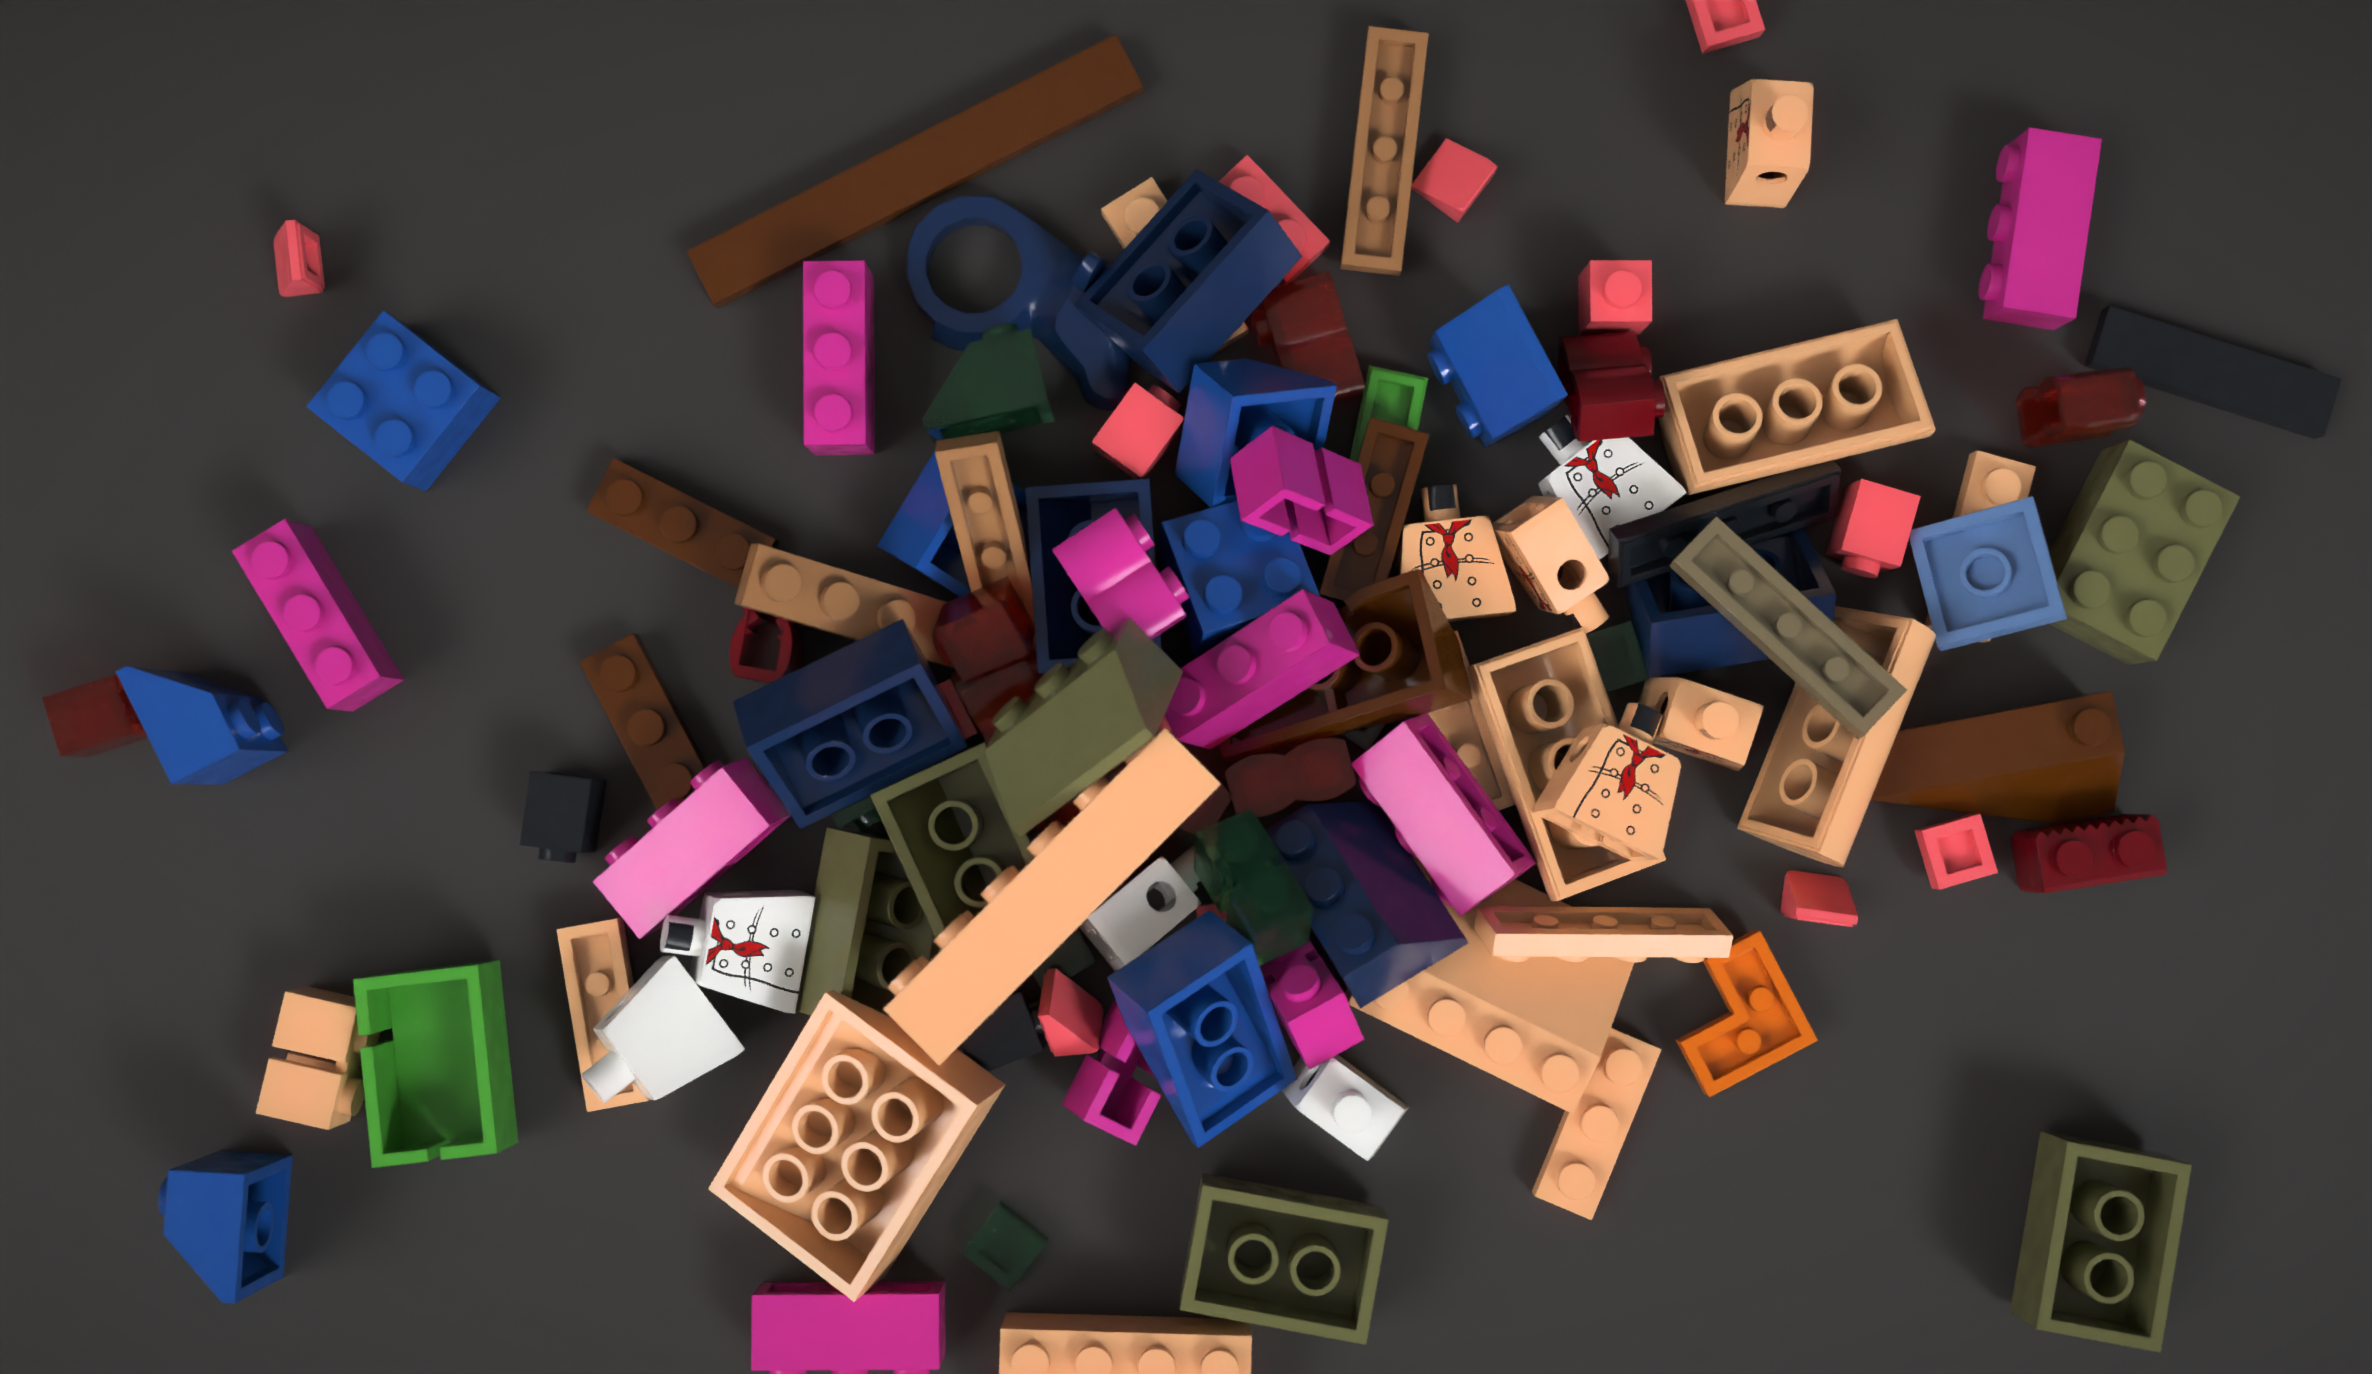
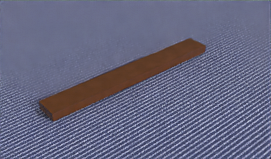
M1117 34L712 237L686 252L713 305L719 308L802 266L803 261H812L1143 94L1144 86Z

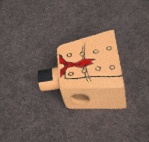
M1751 79L1730 92L1725 205L1785 208L1809 170L1814 96L1813 83ZM1774 172V179H1765L1758 177V175Z
M1456 484L1422 488L1421 497L1424 522L1403 525L1397 545L1396 576L1415 569L1421 570L1449 622L1508 616L1515 612V600L1489 516L1461 518Z
M1533 495L1492 523L1502 557L1540 610L1554 614L1564 612L1574 630L1584 627L1586 634L1602 625L1609 618V615L1594 593L1609 581L1608 574L1562 497ZM1562 565L1563 574L1561 576V579L1558 581L1557 574L1560 566Z
M1646 677L1638 701L1639 704L1648 706L1660 713L1662 704L1666 697H1668L1667 706L1662 715L1663 719L1653 743L1735 771H1739L1745 765L1764 706L1679 677Z
M1628 703L1618 728L1604 723L1584 728L1576 737L1538 798L1532 813L1633 862L1660 859L1664 850L1681 770L1680 760L1677 757L1652 746L1663 716L1648 706L1639 703Z

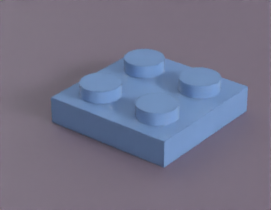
M2033 496L1911 530L1909 539L1933 632L1936 634V644L1940 651L2067 619Z

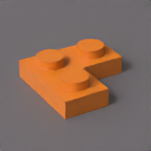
M1755 929L1732 941L1729 958H1705L1703 961L1729 1012L1676 1039L1701 1090L1708 1097L1729 1088L1818 1041L1761 931Z

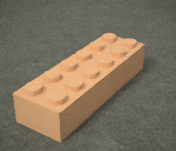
M1166 728L1123 760L1127 766L1111 782L1103 775L1087 787L1073 801L1081 812L1066 827L1059 820L1053 821L1027 847L1035 858L1021 872L1014 865L1007 867L980 894L989 904L976 917L969 910H966L963 914L961 913L934 940L942 951L931 962L921 955L887 987L896 997L884 1010L938 1065L1221 784Z

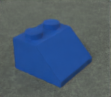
M1509 284L1496 290L1437 329L1429 341L1433 350L1427 353V358L1436 378L1442 385L1451 383L1461 404L1455 406V410L1462 427L1471 439L1479 436L1485 448L1549 415L1568 395Z
M1250 359L1195 363L1175 475L1211 508L1237 501L1230 458L1271 426L1313 443L1314 450H1319L1321 447L1324 448L1337 385L1329 379Z
M934 451L877 547L974 605ZM1012 484L1030 556L1026 493Z
M125 666L116 671L171 784L223 785L288 752L280 737L284 734L281 718L276 710L269 703H263L260 697L182 672Z
M217 1151L168 1170V1176L161 1185L158 1197V1208L160 1213L164 1215L163 1235L222 1303L235 1304L284 1277L293 1155Z

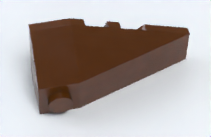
M1415 569L1362 587L1345 599L1346 605L1338 612L1360 655L1221 742L1219 747L1222 760L1229 761L1408 719L1473 699L1459 640L1423 572Z
M2113 692L2080 694L1898 730L1870 801L1975 813L2048 824H2057L2113 813L2125 756Z

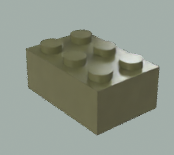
M2127 440L2101 450L2049 551L2067 619L2050 623V625L2127 665L2157 661L2240 496L2132 440Z
M2040 1131L2010 1313L2037 1330L2161 1353L2192 1164L2158 1152Z
M1202 1173L1180 1291V1310L1366 1345L1389 1221L1383 1206Z

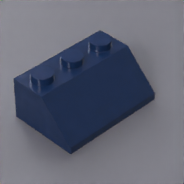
M1196 169L1074 305L1143 369L1180 393L1191 381L1194 364L1205 363L1210 360L1273 288L1282 281L1283 277L1300 260L1302 255L1269 210Z
M1150 479L1025 487L1038 674H1045L1059 662L1066 668L1080 658L1077 654L1085 642L1103 628L1052 549L1114 508L1118 510L1124 520L1135 514L1154 542ZM1153 546L1145 553L1156 568L1155 547ZM1160 634L1152 639V641L1162 650Z
M1804 528L1749 545L1832 622L1834 621L1836 593ZM1674 570L1625 586L1634 640L1649 678L1770 659Z
M904 619L733 701L747 751L800 829L968 748L967 742L928 661Z
M1373 802L1308 804L1256 835L1272 866L1359 1008L1364 1007L1468 944L1466 937L1411 854L1399 843L1394 828L1380 807Z

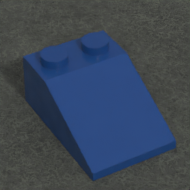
M1211 910L1107 977L1125 1025L1189 1139L1197 1148L1297 1080L1252 943Z

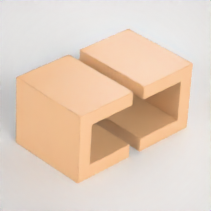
M309 986L285 991L272 1046L295 1052H289L286 1060L276 1057L269 1058L256 1114L326 1130L350 1122L351 1116L357 1115L365 1097L363 1080L360 1079L362 1074V1067H359L361 1062L360 1048L377 1043L380 1032L358 1035L355 997Z

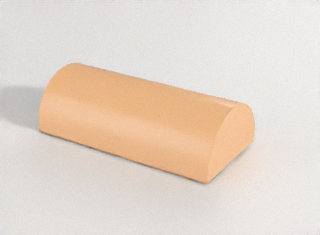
M1898 319L1659 377L1665 393V413L1663 417H1658L1662 440L1674 477L1686 490L1687 495L1930 437L1936 430Z
M1835 606L1833 623L1903 685L1907 691L1863 737L1857 739L1804 689L1795 683L1737 828L1805 857L1829 865L1844 867L1935 641L1936 634L1915 619Z
M1584 627L1467 667L1533 856L1537 862L1536 864L1549 901H1559L1666 860L1663 852L1660 859L1633 862L1532 813L1535 803L1578 734L1584 728L1602 723L1616 728L1619 726Z

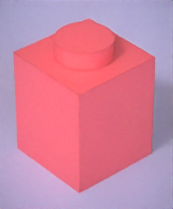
M1590 260L1578 276V335L1633 331L1638 336L1652 322V260Z
M1134 383L1092 440L1094 451L1134 480L1148 479L1182 432L1184 417L1177 413L1182 405L1173 396L1154 384L1146 391L1137 383Z
M1864 479L1845 486L1825 556L1842 560V570L1868 578H1877L1879 571L1886 572L1901 567L1921 496Z

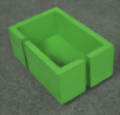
M500 959L378 973L353 979L358 1035L374 1034L391 1028L393 1032V1040H385L360 1048L372 1168L428 1162L441 1156V1160L497 1154L518 1143Z

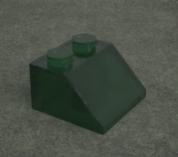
M1017 324L995 326L981 333L983 340L968 344L922 418L925 431L935 445L938 440L995 431L1003 434L1055 421L1039 352L1031 328L1019 331Z

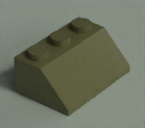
M1131 618L1112 633L1106 628L1097 631L1079 650L1077 654L1080 657L1067 668L1061 662L1054 665L1037 682L1034 687L1036 692L1025 701L1019 696L1014 697L994 716L991 723L996 727V730L984 752L1010 826L1020 837L1156 736L1183 671Z
M986 742L870 795L936 938L966 910H969L976 917L989 904L980 894L1007 867L1014 865L1021 872L1035 858L1027 849L1034 841L1031 832L1028 831L1020 837L1010 826L984 752L988 745Z
M827 827L814 897L816 898L796 1011L811 1016L825 992L831 989L889 1016L884 1008L896 996L887 987L921 955L931 962L942 950L934 942L936 937L890 837Z

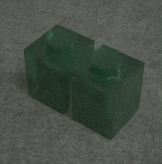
M1249 808L1195 833L1194 870L1219 912L1222 913L1227 910L1226 923L1252 943L1260 966L1309 943L1313 906L1286 863L1284 862L1277 866L1279 852L1252 808Z

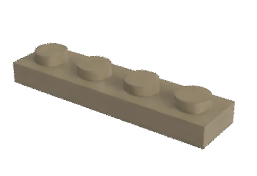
M1717 516L1670 564V568L1857 739L1863 737L1907 691L1903 685Z

